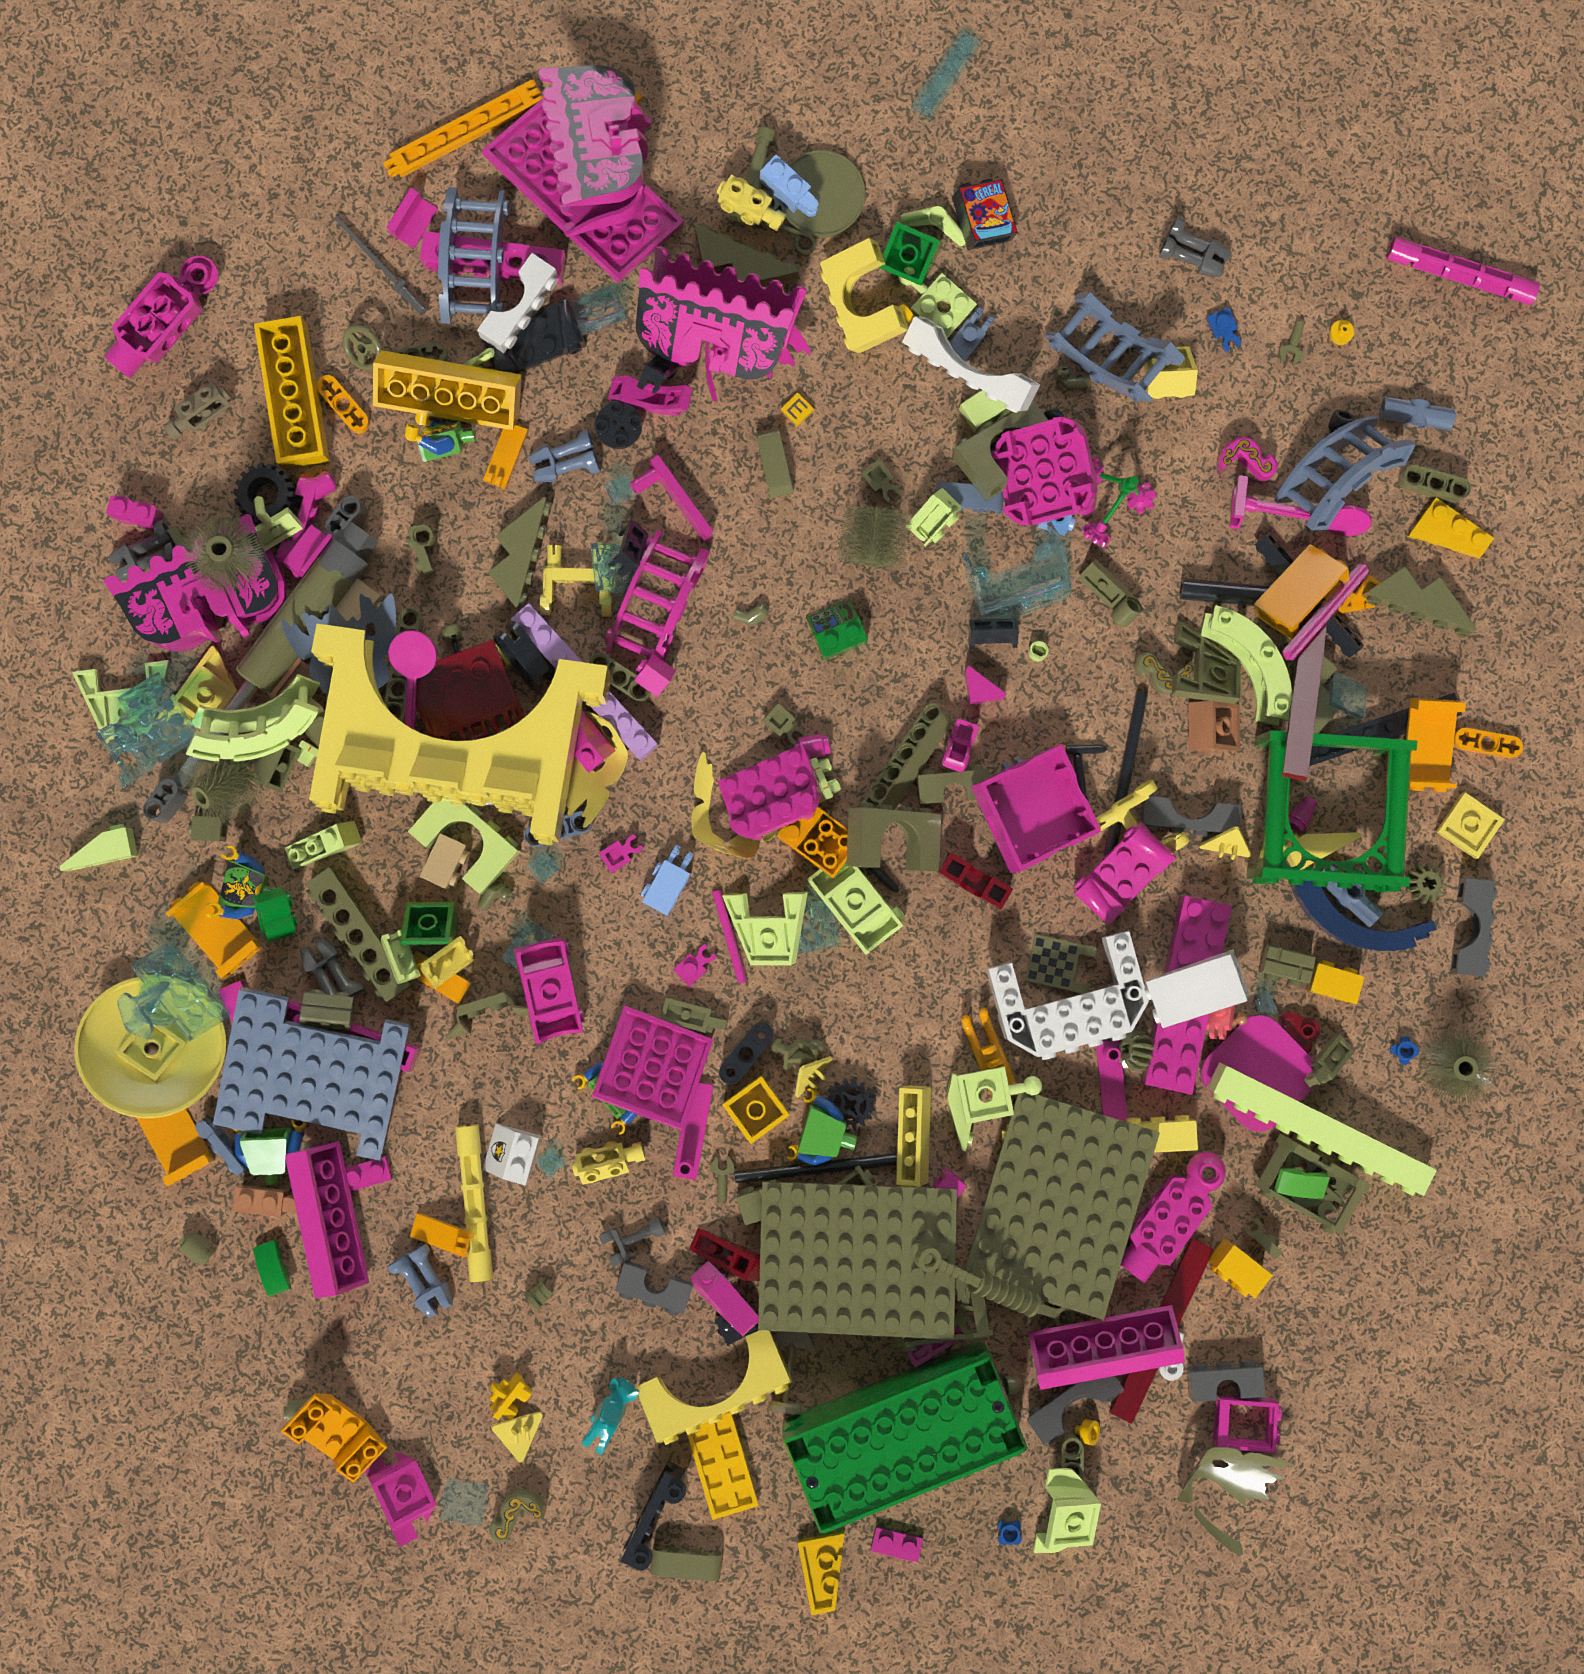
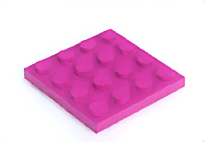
M624 1005L591 1097L678 1130H683L713 1039Z

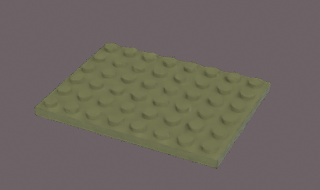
M1019 1093L1013 1107L1014 1115H1011L965 1270L972 1273L976 1269H981L985 1273L992 1274V1276L1007 1280L1008 1283H1014L1016 1286H1021L1023 1289L1039 1294L1042 1301L1104 1320L1160 1132L1038 1094Z
M763 1181L759 1284L760 1319L758 1320V1330L954 1340L956 1278L939 1269L933 1272L923 1271L915 1263V1254L922 1246H932L939 1251L941 1259L956 1266L957 1189ZM932 1253L924 1257V1265L931 1262Z

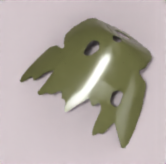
M1210 1448L1195 1465L1177 1499L1178 1502L1189 1503L1193 1501L1192 1483L1198 1478H1208L1218 1483L1244 1506H1246V1498L1269 1500V1496L1265 1493L1266 1487L1264 1483L1274 1482L1276 1479L1281 1480L1284 1476L1262 1468V1466L1282 1468V1465L1295 1467V1465L1259 1453L1249 1452L1243 1455L1238 1449ZM1214 1459H1221L1228 1463L1229 1466L1226 1468L1215 1467L1212 1462ZM1195 1505V1516L1204 1528L1227 1549L1239 1556L1243 1555L1240 1541H1236L1211 1524Z

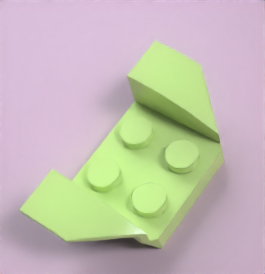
M1049 1468L1045 1488L1053 1498L1047 1533H1036L1033 1553H1055L1067 1547L1093 1545L1101 1507L1100 1501L1073 1469Z

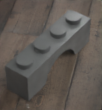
M1149 796L1141 804L1140 821L1149 831L1160 832V828H1169V833L1175 834L1184 832V830H1191L1195 836H1207L1208 832L1219 835L1233 827H1239L1241 805L1215 803L1204 817L1192 820L1179 815L1173 808L1170 798Z
M1459 878L1457 902L1470 912L1474 928L1468 942L1459 948L1452 949L1450 973L1486 977V972L1489 971L1490 959L1488 958V948L1492 945L1490 926L1493 924L1495 917L1492 904L1497 895V889L1494 887L1495 881Z
M1111 1376L1069 1384L1070 1389L1063 1394L1061 1391L1049 1398L1050 1403L1043 1408L1040 1405L1029 1413L1031 1417L1027 1421L1043 1445L1048 1446L1066 1433L1064 1417L1069 1406L1075 1401L1082 1398H1093L1103 1404H1107L1125 1390L1116 1377Z

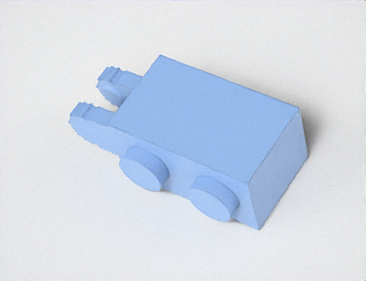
M775 155L760 171L759 182L793 213L799 209L808 217L815 216L819 203L810 193L811 186L779 156Z
M677 844L668 860H665L663 864L660 862L657 864L652 874L656 876L651 885L647 883L641 894L644 897L643 903L669 916L691 876L690 873L686 872V869L694 856L689 851L681 867L675 866L673 862L679 855L681 848Z

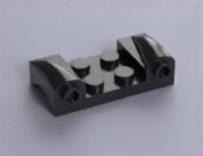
M566 299L547 306L546 311L530 316L531 320L524 330L521 329L516 335L517 340L511 349L507 348L504 353L483 340L485 348H492L495 352L494 356L490 358L493 369L516 374L566 354L573 355L579 353L582 348H585L586 345L569 300Z
M667 1461L624 1546L625 1552L620 1560L624 1564L639 1571L645 1570L651 1564L653 1552L649 1545L652 1537L650 1533L656 1519L654 1515H660L665 1505V1500L671 1504H677L685 1497L689 1484L684 1468Z

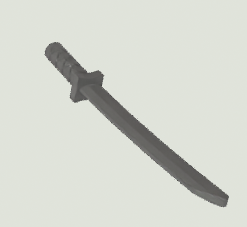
M338 216L334 217L338 224L395 284L393 289L398 295L401 294L420 315L425 314L427 308L411 293L405 281L402 279L399 282Z

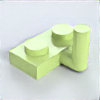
M260 496L254 498L256 516L262 522L255 529L264 551L303 529L302 523L288 507L270 517L265 511L264 499Z

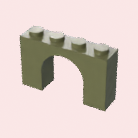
M1034 401L1031 402L1027 411L1013 412L1008 416L1003 415L988 428L983 427L979 429L975 436L968 440L966 438L961 440L955 447L953 459L985 501L1004 491L1008 481L1007 476L992 458L990 448L1007 431H1014L1048 421Z
M859 803L858 808H849L846 866L880 867L882 836L885 829L894 822L903 830L906 837V870L939 871L941 814L932 813V809L918 808V812H913V807H898V810H893L892 805H879V808L876 809L870 803Z

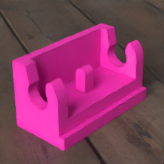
M944 1166L941 1169V1175L935 1181L934 1188L957 1189L958 1198L966 1188V1184Z

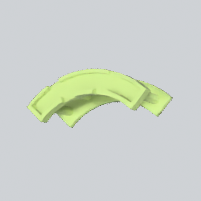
M1215 605L1213 615L1209 613L1204 614L1200 635L1232 652L1245 668L1254 688V721L1275 726L1279 725L1280 719L1289 721L1292 699L1291 682L1287 667L1277 647L1263 630L1251 620L1230 609Z
M297 674L292 683L280 695L267 703L248 709L221 710L199 705L190 726L199 728L200 731H195L187 747L186 755L211 761H219V759L244 761L263 757L286 747L292 739L306 731L318 714V707L308 704V695L312 698L320 686V682ZM210 731L229 733V735H213L210 734ZM251 732V733L239 735V733Z

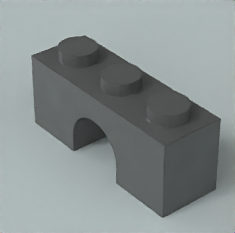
M628 1260L624 1262L615 1289L616 1292H619L620 1297L628 1300H633V1297L640 1299L643 1305L652 1308L658 1305L665 1308L664 1311L672 1315L684 1314L693 1287L692 1282L671 1275L669 1283L664 1289L653 1290L646 1283L648 1267Z
M1253 1359L1241 1360V1364L1231 1365L1230 1361H1219L1217 1366H1207V1363H1194L1192 1368H1186L1188 1396L1192 1402L1217 1400V1387L1224 1380H1233L1235 1382L1236 1394L1240 1398L1265 1397L1263 1367L1259 1363H1255Z

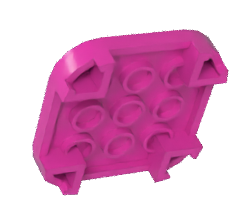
M1055 417L1052 420L1014 431H1007L1001 435L1002 437L997 442L995 450L992 451V458L1008 478L1006 489L1002 491L1005 507L1002 508L1005 515L1009 516L1015 523L1020 525L1045 523L1081 513L1094 503L1097 495V480L1088 438L1083 426L1076 420Z
M1247 1016L1246 1024H1238L1226 1036V1039H1223L1201 1061L1200 1079L1206 1089L1219 1062L1299 1102L1315 1086L1309 1087L1304 1080L1308 1073L1313 1071L1310 1067L1313 1061L1312 1058L1276 1021L1266 1016ZM1228 1099L1226 1103L1218 1100L1247 1129L1261 1132L1270 1130L1277 1125V1123L1271 1120L1266 1124L1254 1118L1256 1113L1249 1109L1247 1113H1244L1234 1108L1235 1103Z

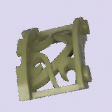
M1280 1134L1276 1140L1279 1144L1259 1181L1255 1180L1253 1185L1260 1188L1259 1194L1269 1200L1275 1197L1320 1222L1319 1228L1332 1235L1335 1231L1343 1235V1229L1364 1192H1368L1371 1184L1339 1166L1331 1164L1330 1161ZM1302 1160L1306 1162V1168L1302 1170L1303 1172L1311 1173L1319 1166L1321 1167L1320 1172H1324L1329 1177H1334L1335 1183L1330 1184L1335 1189L1331 1191L1327 1186V1194L1322 1199L1291 1196L1292 1201L1275 1192V1188L1271 1187L1274 1179H1278V1177H1275L1280 1169L1294 1168V1166L1300 1168L1299 1162ZM1355 1187L1346 1203L1340 1199ZM1333 1201H1337L1343 1207L1336 1222L1329 1220L1325 1216V1211L1331 1209L1336 1214L1334 1205L1330 1203ZM1317 1206V1215L1304 1207Z
M956 1279L955 1292L958 1295L956 1300H961V1304L955 1303V1308L958 1309L955 1315V1329L959 1326L963 1333L954 1334V1340L970 1339L971 1343L984 1342L985 1336L993 1335V1330H989L985 1298L977 1293H971L968 1290V1283ZM967 1310L974 1311L976 1330H972L967 1326L969 1320L974 1322L972 1316L966 1315ZM894 1337L895 1343L893 1344L894 1348H903V1352L918 1350L917 1345L953 1340Z

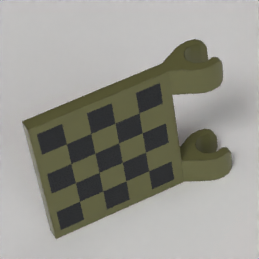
M1035 934L1025 981L1082 994L1088 993L1090 990L1089 985L1074 982L1079 955L1096 957L1098 949Z

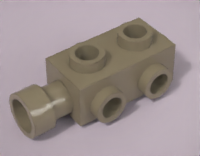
M211 381L174 407L178 418L174 421L169 420L163 427L174 441L183 436V432L188 428L192 432L204 429L208 426L209 421L217 415L222 416L226 414L231 406L229 402L231 396L223 386L219 388ZM202 417V420L197 423V419Z

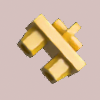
M517 1372L509 1382L503 1379L500 1384L492 1382L489 1385L493 1392L489 1397L493 1402L490 1405V1409L493 1411L492 1416L497 1420L501 1417L508 1420L513 1419L518 1412L517 1406L512 1404L517 1397L521 1401L526 1402L532 1395L531 1388Z

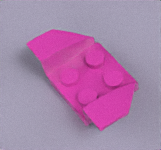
M394 1452L398 1462L386 1467L380 1455L365 1470V1473L388 1520L399 1547L418 1538L411 1522L424 1516L427 1523L436 1503L417 1461L411 1457Z

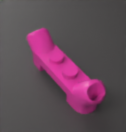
M323 471L315 477L306 474L300 476L295 495L303 499L298 515L303 529L293 534L291 542L285 540L281 542L277 555L278 565L285 566L282 564L284 559L309 526L312 525L313 520L316 521L318 519L320 508L317 507L318 501L337 490V484L329 472ZM292 571L295 578L301 579L300 576Z

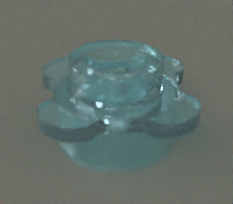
M553 1148L548 1149L547 1154L536 1160L537 1166L541 1167L547 1177H553L558 1169H562L565 1166L564 1159H560L556 1154L557 1151Z

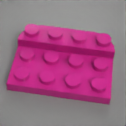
M804 744L718 781L731 820L729 822L730 827L738 835L753 840L764 839L763 835L803 818L805 820L810 819L814 816L813 813L818 807L820 798H822V792Z

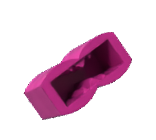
M117 495L110 496L106 510L109 516L123 524H137L149 531H154V524L163 520L164 517L162 511L149 503L133 502L124 496Z

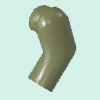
M1068 366L1058 368L1057 380L1065 388L1074 390L1090 387L1089 376L1075 377L1070 372Z
M759 603L749 612L736 609L733 620L748 625H756L767 617L768 606L764 603Z
M505 884L489 887L477 905L481 909L488 911L495 899L509 900L512 896V890Z

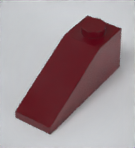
M701 1228L697 1229L689 1248L690 1251L746 1281L760 1282V1254Z

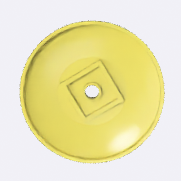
M141 976L112 986L98 996L89 1006L77 1029L74 1045L75 1061L84 1085L104 1106L130 1117L159 1118L178 1113L190 1107L211 1089L224 1064L226 1034L217 1009L197 988L171 977ZM154 1043L158 1045L159 1050L156 1054L149 1055L144 1051L145 1046Z

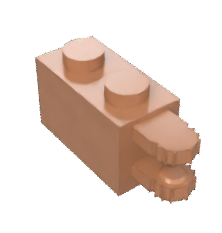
M247 1184L235 1187L233 1212L281 1217L287 1214V1212L297 1213L294 1196L289 1195L290 1189Z

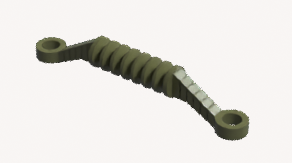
M922 1246L915 1254V1263L923 1271L933 1272L939 1269L968 1283V1290L971 1293H977L979 1296L993 1300L995 1303H1001L1002 1306L1009 1307L1019 1313H1024L1028 1317H1032L1036 1313L1049 1316L1051 1322L1057 1327L1073 1324L1076 1315L1074 1310L1043 1303L1039 1294L1023 1289L1021 1286H1016L1014 1283H1008L1007 1280L992 1276V1274L985 1273L981 1269H976L972 1273L941 1259L939 1251L932 1246ZM932 1253L931 1262L924 1265V1257ZM1066 1310V1318L1059 1321L1060 1313Z

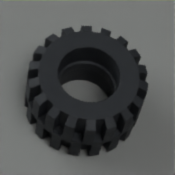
M261 463L257 464L258 468L252 465L248 467V473L243 471L240 474L243 478L241 481L237 479L235 482L238 489H234L233 494L237 496L234 501L239 506L238 510L243 515H251L256 525L262 522L256 516L254 498L258 489L266 484H275L278 488L277 499L272 505L265 507L266 513L272 517L288 507L294 515L296 514L293 509L294 507H299V502L296 500L299 497L295 495L297 485L282 469L276 468L272 464L265 466Z

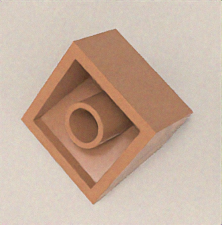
M1216 701L1188 702L1189 734L1187 740L1189 750L1240 751L1239 704Z

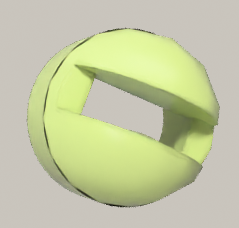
M1036 641L1030 646L1028 654L1033 661L1039 662L1046 658L1049 649L1044 642ZM1032 650H1034L1035 652H1037V653H1039V654H1042L1043 656L1041 657V656H1039V655L1033 653Z

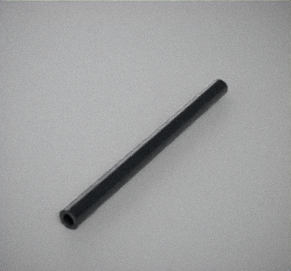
M1136 693L1114 803L1128 796L1148 694ZM1118 821L1109 826L1103 855L1107 856L1118 844L1122 822Z
M897 1153L829 1160L816 1165L802 1163L734 1171L735 1183L856 1170L855 1167L858 1165L862 1169L897 1165Z

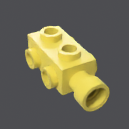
M731 175L727 182L724 180L721 182L717 190V194H719L718 202L721 203V208L728 213L733 211L741 215L742 221L748 225L755 223L759 226L763 220L769 224L770 228L778 231L786 217V214L780 210L775 211L770 208L772 198L765 191L757 190L748 185L747 181L743 178Z
M610 1141L602 1148L593 1149L589 1147L583 1149L581 1153L575 1155L576 1161L572 1162V1168L575 1177L579 1176L584 1185L628 1173V1162L636 1161L637 1163L645 1161L646 1155L642 1142L633 1143L631 1147L624 1148L622 1142Z

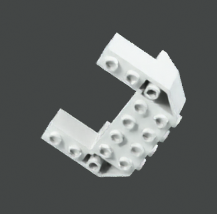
M1124 931L1101 937L1114 983L1108 984L1107 988L1037 1007H1024L1012 963L987 968V975L998 1011L997 1017L1004 1038L1029 1053L1042 1057V1060L1056 1057L1055 1052L1065 1050L1066 1054L1079 1051V1046L1088 1044L1089 1047L1103 1044V1039L1112 1038V1041L1126 1038V1033L1133 1031L1149 1002L1144 990L1145 986L1130 932Z

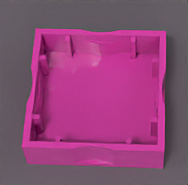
M1062 744L1042 751L971 786L1010 873L1021 872L1049 858L1062 848L1073 846L1102 832L1088 800L1079 788L1075 771Z

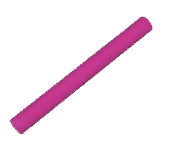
M717 890L712 892L738 984L747 981L722 897V891Z

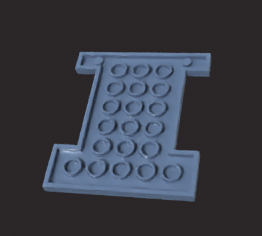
M241 987L238 992L213 1125L261 1135L264 1129L266 1114L278 1115L360 1133L356 1156L380 1161L410 1024L386 1019L381 1041L287 1021L285 1019L289 997Z

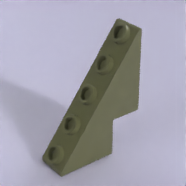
M695 225L702 261H711L714 264L716 273L723 272L726 267H733L737 271V277L740 281H744L748 274L755 273L760 278L761 286L769 285L772 280L784 282L799 278L800 268L796 264L791 262L783 263L771 253H760L756 251L757 249L748 243L742 245L735 242V239L728 234L719 235L713 232L714 230L707 225Z
M545 497L495 536L510 555L492 568L488 574L518 611L521 607L527 605L528 594L525 593L527 584L531 585L533 582L534 571L531 570L533 561L537 562L540 555V548H537L539 539H543L545 536L546 525H543L545 516L549 517L552 509V503L548 502Z
M1403 567L1362 595L1366 598V603L1370 605H1382L1388 607L1390 612L1411 615L1410 618L1415 621L1423 622L1425 620L1433 623L1432 626L1438 629L1449 628L1454 630L1455 634L1460 637H1469L1471 632L1477 630L1441 577L1421 589L1407 568Z
M1280 632L1281 642L1287 646L1291 639ZM1324 656L1314 733L1316 734L1343 706L1322 687L1337 669ZM1297 657L1294 660L1285 659L1287 668H1291L1293 677H1290L1292 690Z

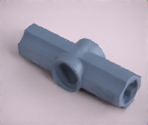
M1384 397L1380 409V418L1403 422L1405 426H1409V424L1416 425L1420 429L1430 427L1450 431L1455 422L1456 413L1455 409L1430 405V402L1422 399L1406 401Z
M1331 865V870L1335 871L1336 868L1333 865ZM1328 883V887L1325 888L1335 896L1334 900L1338 907L1344 910L1350 909L1369 928L1383 915L1384 911L1365 895V890L1361 889L1362 885L1352 884V889L1337 888V883Z

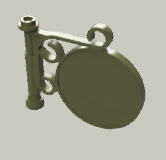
M758 127L755 136L757 145L745 178L748 185L757 190L761 186L759 182L760 171L775 156L773 154L767 157L768 147H770V144H773L776 133L767 127ZM827 150L807 152L794 159L788 165L811 186L810 193L819 203L815 216L808 217L799 209L793 213L775 195L767 193L775 205L772 209L777 211L780 207L781 211L786 214L785 219L793 227L781 225L779 230L798 236L795 240V250L801 256H809L814 252L816 247L815 238L834 237L848 230L857 221L864 206L865 186L860 172L846 157ZM734 211L730 213V222L736 226L743 227L745 222L742 221L741 215ZM763 220L761 221V223L769 227L768 223ZM800 237L812 243L811 249L805 251L799 247Z

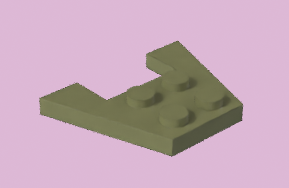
M1179 621L1175 626L1174 644L1195 652L1194 680L1176 673L1172 678V696L1236 704L1240 699L1241 663Z

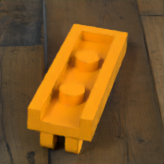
M515 425L513 430H502L483 478L484 482L506 490L529 432L528 429Z
M416 950L413 957L421 975L416 979L435 989L421 972V964L429 959V957ZM455 974L435 990L460 1004L472 983Z
M417 1213L410 1237L458 1256L468 1257L469 1252L467 1250L470 1240L474 1238L475 1233L431 1216Z

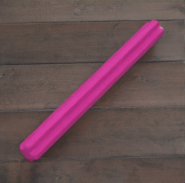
M1358 564L1349 574V581L1347 583L1342 582L1290 641L1282 651L1284 659L1294 660L1369 574L1366 564Z

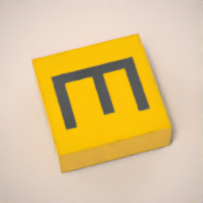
M797 392L781 408V411L798 427L814 411V408Z

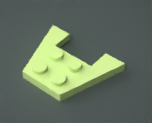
M169 660L145 663L147 686L101 692L99 671L97 669L72 672L103 739L112 740L155 733L170 664Z
M787 892L783 894L785 916L750 917L747 893L722 895L750 965H793L796 963L808 892Z

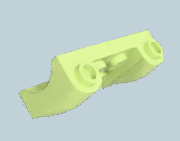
M845 863L834 878L819 869L807 881L866 955L905 925L903 919L906 917L898 906L893 908L891 905H888L862 872L861 867L846 866Z

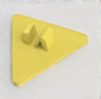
M1233 827L1200 843L1199 847L1201 849L1217 851L1220 858L1224 853L1231 854L1232 860H1234L1236 855L1251 857V851L1239 827Z
M831 1056L803 1065L799 1069L795 1092L797 1098L809 1086L815 1090L818 1089L812 1083L818 1076L823 1081H826V1077L821 1072L833 1060Z
M541 1412L531 1413L493 1424L491 1429L518 1462H523L543 1415Z

